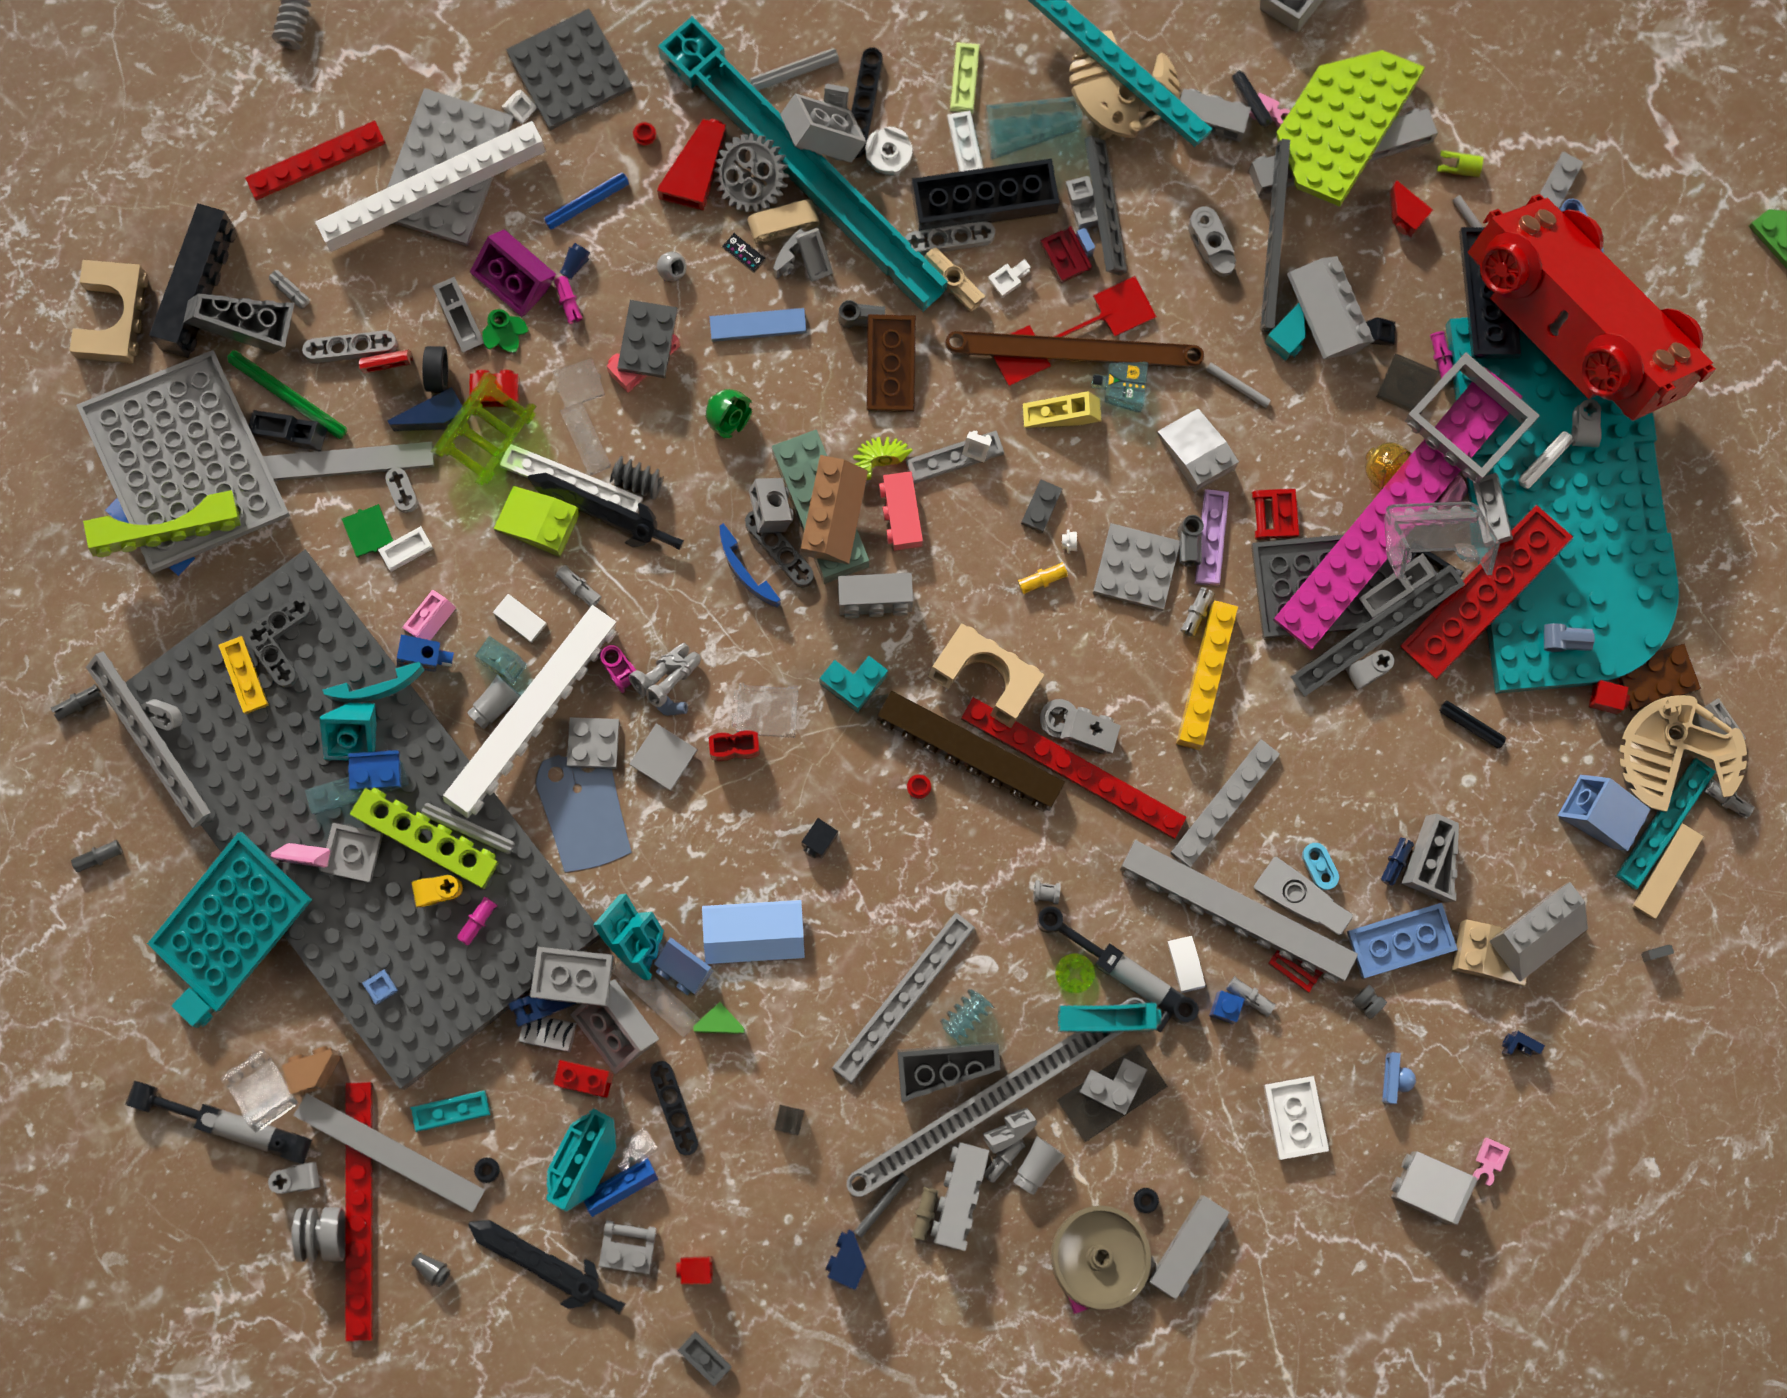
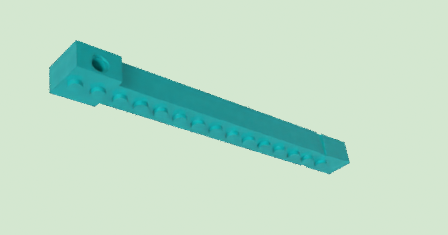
M693 16L658 45L660 59L691 90L697 85L748 137L750 134H757V138L759 136H766V141H774L772 148L775 146L780 147V151L777 154L785 155L781 163L788 165L787 168L783 169V172L789 175V178L813 200L821 211L886 276L889 275L894 280L893 283L922 312L947 291L948 281L919 252H916L911 247V244L822 155L807 149H799L793 144V140L785 127L780 113L725 59L724 47Z

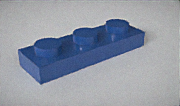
M648 1157L597 1186L594 1194L584 1200L591 1217L659 1179Z

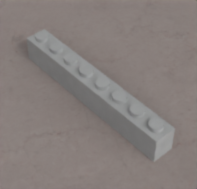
M1417 108L1409 111L1404 116L1398 117L1397 115L1368 162L1432 143L1438 132L1429 109L1420 110ZM1275 155L1268 158L1267 156L1258 157L1251 164L1249 173L1258 196L1272 192ZM1289 168L1286 188L1295 185L1293 174Z

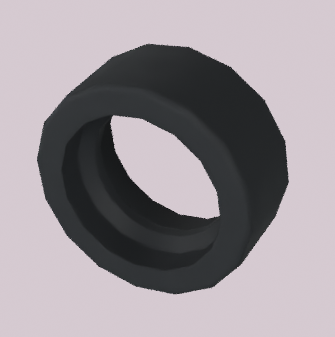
M426 346L422 363L424 389L426 392H443L447 389L449 366L447 349L444 346Z

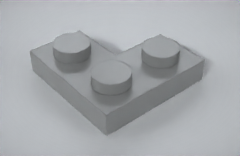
M1124 1058L1113 1080L1090 1070L1079 1093L1125 1115L1147 1069Z

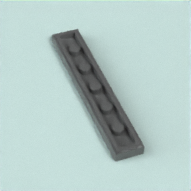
M1089 136L1085 138V145L1106 272L1123 275L1127 273L1106 141Z

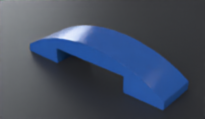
M721 524L720 536L723 551L735 576L754 596L769 605L779 607L781 600L769 583L764 581L758 586L733 553V551L739 548L738 542L725 524Z

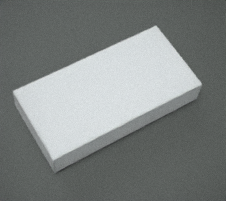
M420 526L378 549L390 572L432 550L433 547Z
M509 594L493 611L494 615L531 643L547 625L545 621Z

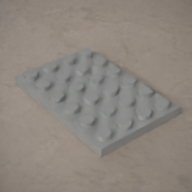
M424 88L387 188L509 132L514 121L513 115ZM493 177L396 221L394 224L468 246Z

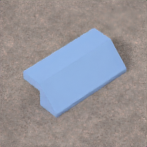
M801 900L702 906L706 964L805 958Z

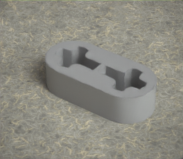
M401 468L390 469L385 479L394 503L401 512L410 513L414 511L418 500L409 477ZM398 474L399 477H404L400 479L401 488H398L395 482H391L394 480V475ZM404 492L411 499L409 506H405L404 503L400 504L403 502L401 494Z
M153 699L140 706L148 719L158 728L171 730L182 724V714L174 705Z

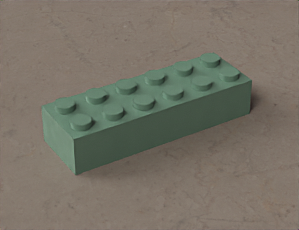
M817 429L772 446V455L783 478L784 485L788 489L790 500L803 532L805 531L820 455L827 456ZM857 528L849 564L814 558L824 584L837 580L838 576H847L869 567V558Z

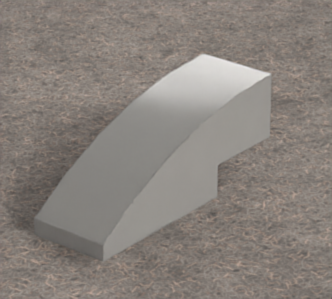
M455 277L432 286L462 352L483 344L482 336Z
M1422 553L1359 597V599L1374 618L1434 577L1437 572Z

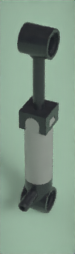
M1048 906L1043 908L1038 914L1037 925L1041 931L1045 933L1059 931L1098 958L1094 964L1096 968L1106 975H1111L1149 1002L1156 1003V1006L1163 1010L1161 1024L1157 1025L1156 1031L1162 1032L1171 1017L1181 1024L1191 1022L1197 1017L1199 1007L1193 999L1186 997L1135 963L1109 943L1104 950L1064 924L1063 915L1058 908ZM1047 913L1053 914L1056 917V924L1053 926L1046 925L1043 921L1044 915ZM1181 1004H1186L1190 1007L1191 1013L1189 1017L1180 1015L1179 1006Z
M135 1080L125 1103L126 1106L145 1112H150L151 1107L155 1106L196 1120L195 1129L215 1134L300 1164H304L312 1143L310 1138L208 1104H202L201 1109L197 1110L158 1097L157 1087Z

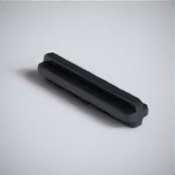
M1240 70L1236 71L1232 75L1234 84L1248 107H1251V111L1259 125L1264 128L1268 127L1273 122L1271 115L1245 73Z
M1445 701L1440 707V713L1497 749L1504 745L1506 741L1504 735L1453 703Z

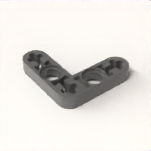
M303 597L292 598L250 626L246 632L248 643L274 681L283 688L292 687L296 683L298 675L275 640L305 621L311 615L312 606ZM298 603H300V605L302 606L306 605L303 607L304 612L302 614H300L299 612H295L291 615L294 618V620L292 621L290 617L285 613V611L287 610L290 613L296 611V605ZM278 616H283L286 620L285 625L280 629L274 628L273 620ZM266 624L274 632L271 635L268 631L262 634L261 637L263 640H261L260 642L256 639L252 640L255 638L254 633L256 631H258L259 633H263L267 630L264 627V625ZM269 650H276L278 652V658L275 662L269 663L266 661L265 655ZM281 665L287 673L291 672L288 675L290 679L288 681L280 680L282 674L276 667Z

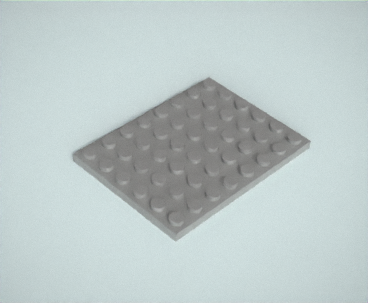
M214 350L76 405L130 524L152 525L168 522L191 511L207 495L229 490L233 491L241 526H236L231 531H213L207 536H189L185 540L178 542L165 541L155 547H140L152 574L290 516Z

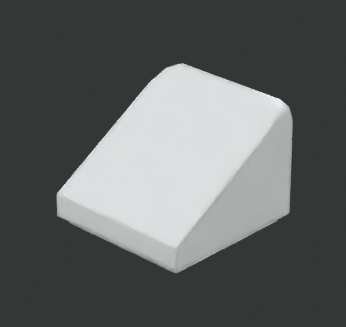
M518 90L504 103L502 108L508 114L513 115L514 119L520 124H523L537 109V106L522 90Z

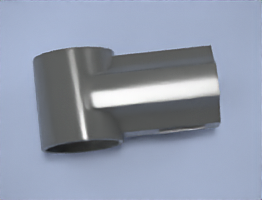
M846 300L839 307L838 322L845 328H852L854 326L868 327V314L885 315V307L857 304L855 301ZM852 311L855 316L848 318L844 316L843 312Z
M1197 515L1187 516L1177 530L1180 538V564L1184 566H1195L1202 563V531L1204 523ZM1186 525L1193 526L1195 532H1189Z

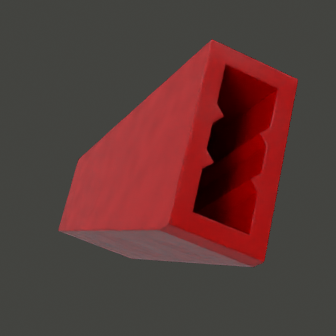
M702 119L658 186L657 192L660 200L702 211L705 210L715 175L714 169L718 165L716 159L720 158L721 154L719 151L722 150L727 135L725 124L717 119Z

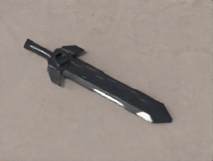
M546 472L528 476L529 481L538 493L574 505L579 511L633 535L625 541V544L629 546H644L653 538L678 550L683 546L684 540L657 529L658 523L655 520V515L648 506L642 503L638 504V514Z
M491 1220L469 1222V1228L478 1244L536 1274L542 1280L565 1293L572 1294L573 1297H569L560 1303L565 1308L585 1306V1303H589L594 1299L614 1310L618 1315L622 1313L626 1303L619 1302L598 1290L600 1287L598 1279L600 1277L593 1262L584 1259L585 1274H583L577 1268L542 1251Z

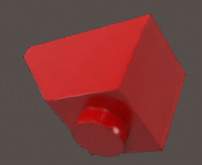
M1396 181L1389 192L1392 223L1401 234L1411 238L1429 218L1433 209L1399 181Z
M712 1256L681 1257V1263H676V1278H681V1284H711L713 1282Z

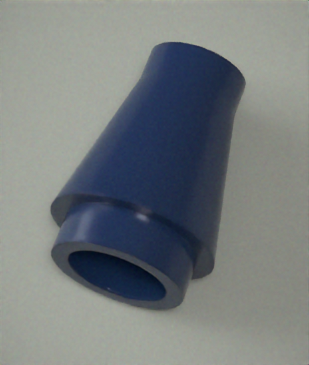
M574 243L572 247H569L559 273L572 280L575 274L589 261L590 252Z

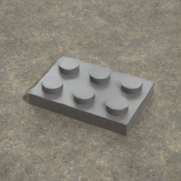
M537 947L530 997L607 1006L614 956Z

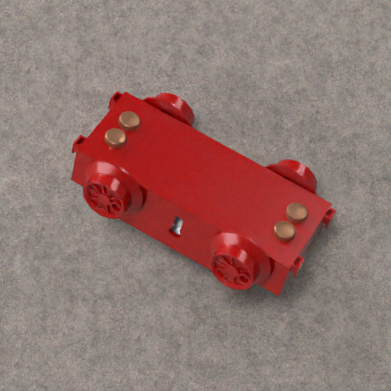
M1541 194L1532 196L1525 206L1502 213L1499 209L1488 213L1483 221L1484 224H1488L1467 253L1480 266L1482 280L1486 286L1495 292L1490 299L1588 399L1598 395L1604 399L1612 400L1625 416L1634 421L1687 396L1698 381L1701 383L1707 380L1716 370L1712 365L1713 362L1701 351L1703 333L1697 321L1680 310L1671 308L1660 310L1601 251L1604 237L1600 226L1595 220L1580 211H1561L1549 198H1544Z

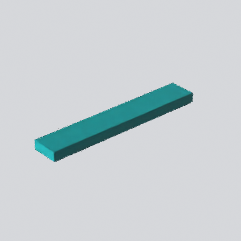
M1693 758L1673 788L1667 812L1658 811L1616 873V878L1632 889L1638 890L1716 771L1698 758Z

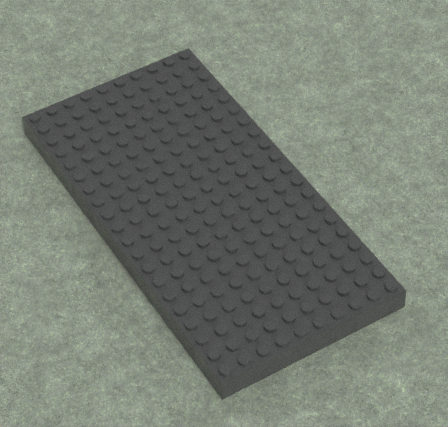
M305 549L125 683L140 706L145 702L156 699L174 705L180 710L183 720L179 727L171 730H164L156 726L154 728L167 744L168 749L176 761L179 762L182 770L193 783L202 800L207 804L211 814L201 826L221 853L237 833L243 832L312 899L285 932L284 936L400 1089L406 1090L509 1010V1003L524 998L531 992L537 947L583 952L601 937L593 926L594 920L494 792L492 795L487 794L483 798L482 802L484 804L476 815L472 813L469 818H466L443 801V795L470 760L411 684L390 696L374 701L359 702L375 703L377 721L375 752L400 751L401 787L378 790L385 793L386 797L384 799L391 803H394L396 799L407 805L408 809L406 811L413 815H416L417 812L421 813L423 806L429 803L513 841L515 845L512 852L506 854L447 827L452 830L451 836L459 840L463 836L474 843V849L481 852L484 848L496 855L494 860L498 861L499 864L485 889L476 886L385 834L382 837L371 883L320 872L321 867L287 863L271 857L272 852L289 843L326 848L332 823L381 833L350 815L363 790L351 791L349 789V760H324L319 718L321 715L348 704V702L328 699L324 695L323 689L348 683L352 691L396 679L398 678L395 670L397 666ZM303 597L312 606L311 615L305 621L275 640L298 675V679L292 687L283 688L274 681L248 643L246 632L250 626L292 598ZM298 603L296 605V611L290 613L287 610L285 611V613L290 617L292 621L294 620V618L291 615L295 612H299L300 614H302L304 612L303 607L306 605L302 606L300 605V603ZM283 616L276 617L273 620V627L276 629L282 628L286 623ZM266 624L264 625V627L267 630L263 633H259L258 631H256L254 633L255 638L252 640L256 639L260 642L261 640H263L261 637L262 634L268 631L271 635L274 632ZM240 636L245 639L269 706L246 715L242 711L218 646ZM269 650L265 655V659L269 663L275 662L278 658L276 650ZM281 665L276 667L282 674L280 680L288 681L290 679L288 675L291 672L287 673ZM380 806L376 810V817L379 819L385 818L389 812L388 807ZM408 818L401 819L397 825L398 830L406 831L409 829L410 820ZM431 819L428 822L435 827H438L440 824ZM429 830L423 831L419 836L420 842H430L433 837L432 832ZM450 842L445 843L441 848L442 854L451 855L455 849L454 844ZM467 855L463 860V865L467 868L473 867L477 862L476 856ZM444 875L453 876L462 882L463 891L458 898L438 902L430 906L416 907L411 882ZM448 882V886L444 887V890L451 893V888L455 887V885ZM486 897L494 902L497 907H495L484 923L486 926H482L470 945H465L457 939V936L470 917L468 915H472L483 898ZM382 970H386L398 992L376 1005L364 987L363 982Z

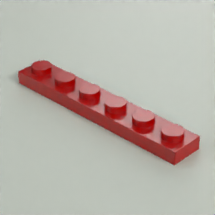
M374 120L248 175L245 179L257 201L386 144Z

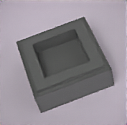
M1669 944L1642 952L1641 956L1643 961L1646 962L1674 954L1672 945Z

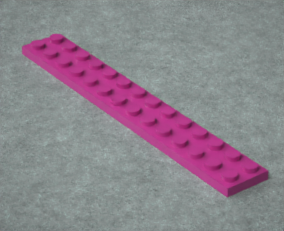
M1484 367L1488 372H1490L1495 378H1497L1502 384H1504L1520 399L1523 397L1513 388L1507 385L1504 381L1498 378L1495 374L1489 371L1486 367ZM1472 381L1436 424L1435 428L1467 456L1472 458L1509 412ZM1426 439L1420 443L1273 619L1275 623L1310 651L1460 473L1461 469L1456 465H1450L1439 450L1430 448L1425 442Z

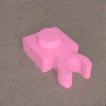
M1259 93L1258 96L1273 121L1280 128L1283 123L1281 117H1287L1291 110L1278 109L1280 102ZM1250 110L1249 116L1256 119L1252 111Z
M1484 1138L1475 1160L1482 1165L1481 1168L1475 1170L1473 1176L1479 1179L1480 1174L1485 1173L1487 1176L1485 1185L1490 1186L1494 1181L1493 1170L1501 1172L1510 1148L1489 1138Z

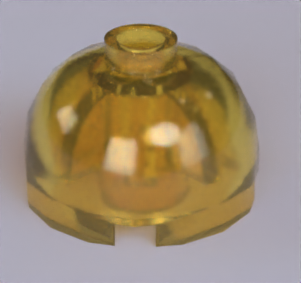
M1385 442L1376 448H1371L1365 457L1367 460L1365 472L1368 479L1377 488L1383 489L1412 453L1404 446L1393 442Z

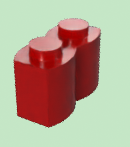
M476 370L475 373H471L469 383V402L471 407H519L518 374L512 370H500L499 373L495 374L490 373L488 370Z
M744 730L734 735L716 733L708 737L712 760L723 762L735 757L752 759L760 755L759 737L755 731Z

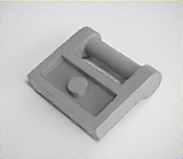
M606 1220L599 1266L650 1274L657 1228L649 1227V1229L625 1226ZM612 1235L647 1239L646 1247L611 1242Z

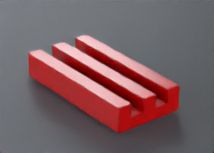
M1277 950L1268 964L1309 993L1323 972L1316 969L1313 972L1315 975L1311 976L1292 961L1279 955L1280 951ZM1277 958L1310 981L1308 985L1276 962Z

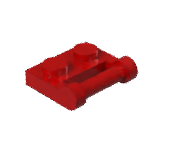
M1296 489L1252 491V500H1255L1257 526L1255 539L1298 538L1299 525ZM1265 499H1271L1273 529H1266Z

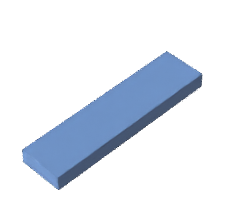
M804 308L709 316L712 342L806 333Z

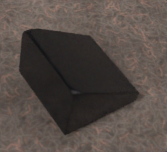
M1376 317L1366 322L1374 340L1371 344L1395 345L1394 321Z

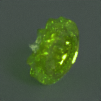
M1073 953L1064 956L1058 962L1055 978L1059 986L1065 991L1081 993L1092 985L1095 978V969L1092 962L1086 956ZM1067 965L1074 970L1083 966L1079 973L1080 979L1083 982L1077 978L1067 981L1071 974Z

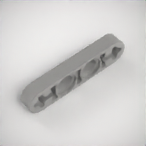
M976 222L913 231L908 233L905 239L910 244L912 239H916V242L919 243L918 248L913 249L924 255L935 247L941 252L989 245L994 240L995 229L989 222ZM982 229L989 233L987 238H983V235L980 234ZM971 230H974V235H975V238H974L973 241L971 240V238H972ZM957 232H964L967 234L968 239L965 242H958L954 236ZM935 235H940L945 241L942 245L936 246L931 242V238ZM924 237H927L928 247H925Z
M375 331L310 339L304 343L302 351L309 362L323 363L395 352L398 343L392 332ZM388 338L390 341L388 346L383 347L384 339ZM373 339H374L375 342H376V344H375L376 349H374V345H373V342H372ZM361 340L369 343L367 349L363 351L356 349V344ZM337 343H342L345 345L344 350L338 354L333 353L332 347ZM324 345H327L326 348H327L328 354H326L325 351H324V350H326L325 347H324ZM313 347H317L318 351H316V355L311 354V351H313Z

